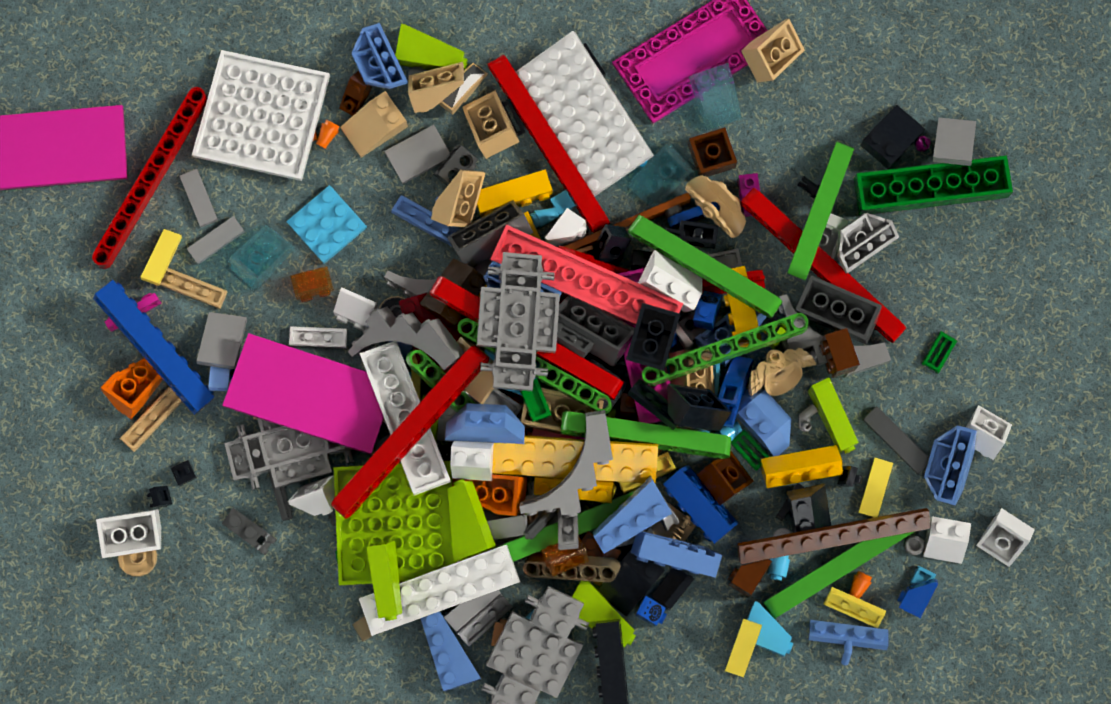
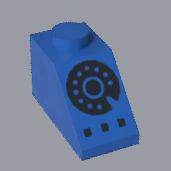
M704 290L698 301L693 318L695 327L714 331L723 294Z
M933 578L907 586L906 590H902L898 596L899 608L921 618L938 585V580Z
M645 596L635 616L657 626L658 623H663L667 614L664 613L665 607Z

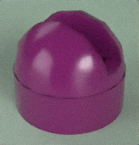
M926 136L918 137L915 142V147L920 152L927 151L931 145L930 139ZM922 139H924L927 147H924Z

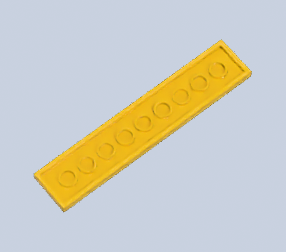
M524 435V444L494 443L492 473L565 478L579 459L585 439ZM610 441L613 460H609V463L604 465L593 463L596 480L644 483L651 476L656 483L658 444Z

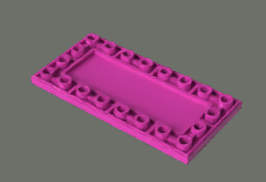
M712 0L612 62V65L652 124L746 67L748 63L741 50L768 30L747 0Z
M123 105L0 116V190L128 179Z
M250 333L247 335L222 405L223 407L370 455L372 454L384 419L366 371Z

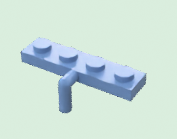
M402 195L391 210V213L449 246L451 244L447 236L461 229L431 220L432 211L425 209Z
M810 620L809 640L844 645L841 663L846 666L851 658L852 646L887 650L888 630Z

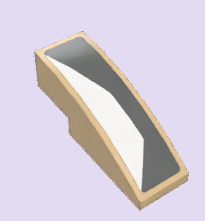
M472 63L464 70V84L441 101L439 105L453 115L462 103L467 101L488 73Z

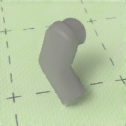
M813 404L798 416V426L801 431L808 432L812 428L811 417L818 412Z

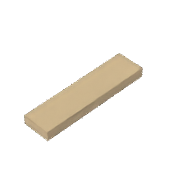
M167 268L159 285L218 309H221L228 293L227 290Z
M168 387L121 436L120 440L135 452L182 403L181 399Z

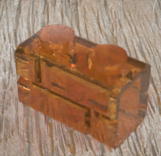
M328 266L290 276L295 297L297 300H301V302L310 301L313 296L317 295L326 297L331 295L330 292L334 291Z
M579 536L578 549L559 550L557 543L541 550L544 563L552 577L589 562L586 547Z

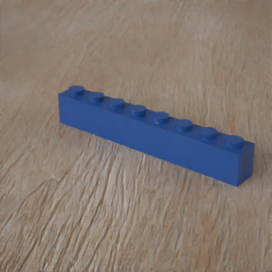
M112 280L96 292L93 299L194 415L197 414L214 399V392L209 391V386L201 382L200 375L188 367L187 360L175 352L176 348L174 345L162 337L163 333L161 330L150 323L149 316L137 308L136 301L131 297L128 298L124 293L125 289L123 286Z

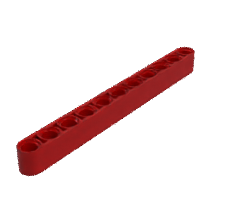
M503 54L488 63L489 70L506 97L511 100L518 116L564 189L567 190L574 201L576 208L583 219L586 220L592 233L604 228L605 224L609 225L610 221L506 56Z
M200 87L190 89L93 252L92 259L99 268L107 269L113 264L205 108L207 96ZM196 95H202L199 101H194ZM187 111H193L191 116H184ZM177 127H183L180 133L175 132ZM168 143H174L172 148H165ZM158 159H164L163 164L156 165ZM149 175H155L152 181H146ZM139 191H145L144 196L137 197ZM130 207H136L133 213H127ZM126 223L124 229L118 230L119 224ZM111 239H116L115 245L108 246ZM102 255H107L106 260L100 263L99 258Z
M752 188L741 200L740 204L794 254L803 231L760 191ZM818 246L810 270L821 280L882 305L849 273H845L843 268ZM882 305L875 329L888 341L894 343L906 330V326Z
M438 276L429 294L478 323L480 298L450 280ZM558 343L556 344L555 353L536 351L537 357L607 395L610 400H615L624 384L619 378Z
M476 345L471 346L331 502V506L345 519L349 518L481 372V362L488 363L490 357Z

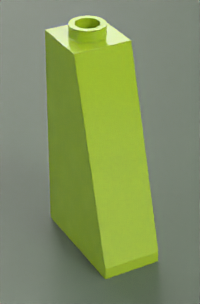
M401 24L395 53L401 66H419L426 70H432L463 62L464 70L467 68L468 59L465 58L464 51L410 26Z
M828 377L812 385L808 390V394L817 408L818 414L834 445H837L839 453L844 451L847 454L855 450V445L859 442L830 378Z
M464 479L454 482V486L447 489L454 562H460L496 548L473 481L465 482Z
M395 541L366 547L378 619L385 618V621L395 620L397 615L402 614Z
M581 581L572 596L584 603L579 613V618L589 622L588 627L592 629L593 626H596L597 621L621 619L623 647L625 648L627 644L631 646L636 637L633 634L635 629L589 581Z

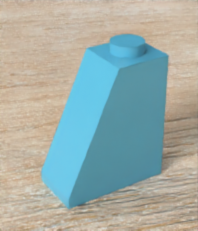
M754 601L747 620L762 625L756 646L782 657L786 653L789 654L793 643L790 642L792 637L759 602Z

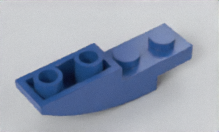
M740 356L735 357L728 368L718 396L719 400L731 411L723 425L725 427L733 428L740 401L745 393L754 362L753 359Z

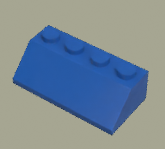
M689 465L679 469L663 484L666 487L665 491L670 497H675L679 508L683 512L687 511L691 516L690 520L696 527L700 526L704 531L703 535L709 542L712 541L715 544L739 524L723 504L720 506L714 500L709 490L702 484L700 478Z

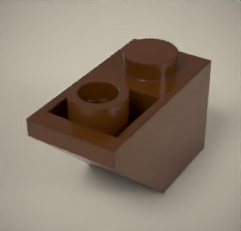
M359 70L350 77L339 109L352 116L361 109L372 89V85L364 83Z

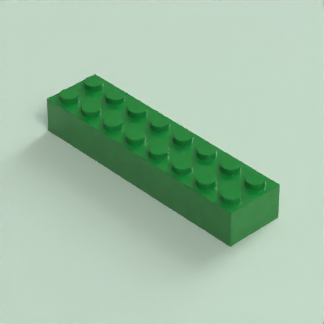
M1007 155L973 159L971 166L939 163L857 173L853 179L859 216L864 213L877 214L1009 198L1013 193Z

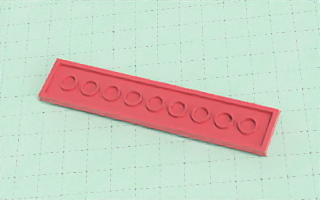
M508 225L505 226L490 261L501 264L503 252L541 255L543 272H555L554 281L542 279L541 283L634 325L637 323L642 303L677 313L680 312L683 306L682 302Z

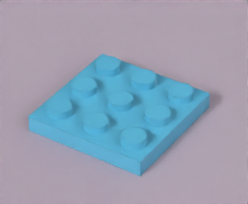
M330 185L286 221L323 264L367 228L363 221Z

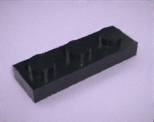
M639 379L627 395L674 430L677 425L674 424V420L668 414V400Z

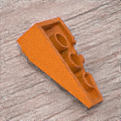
M144 358L136 363L133 362L121 372L114 373L101 387V391L118 411L132 419L144 406L163 379Z
M492 474V481L464 479L465 482L473 481L482 507L498 515H518L520 502L524 501L526 497L527 477ZM452 478V484L461 479Z

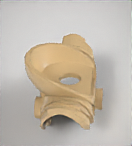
M703 175L691 179L686 184L685 190L695 199L697 206L702 208L703 214L707 218H711L731 238L739 236L746 224L745 216L741 212L739 198L732 195L727 186L721 181H714ZM712 202H716L719 204V211L713 204H711Z
M802 348L796 350L787 349L784 353L779 350H770L766 355L765 361L760 362L756 369L751 372L748 384L749 395L752 397L763 385L766 392L771 396H779L790 391L801 380L802 368L816 365L814 358Z

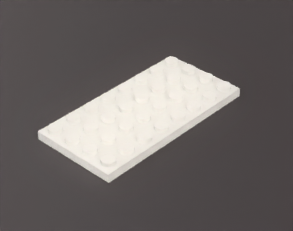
M574 31L567 34L516 71L594 197L654 156Z

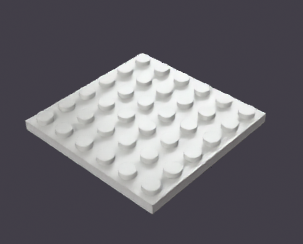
M221 50L192 156L302 181L330 74Z

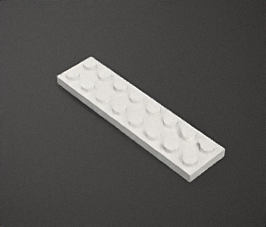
M397 341L360 353L390 435L420 403ZM429 429L401 460L414 496L451 482L432 431Z
M506 544L400 583L402 614L397 615L395 620L385 621V618L378 619L374 593L359 598L373 636L519 583L520 580Z

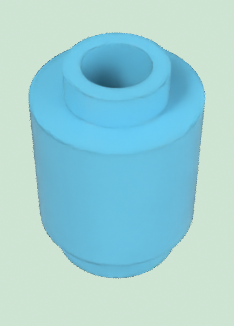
M789 555L770 559L772 562L767 571V574L771 575L770 579L782 581V578L787 577L790 563Z

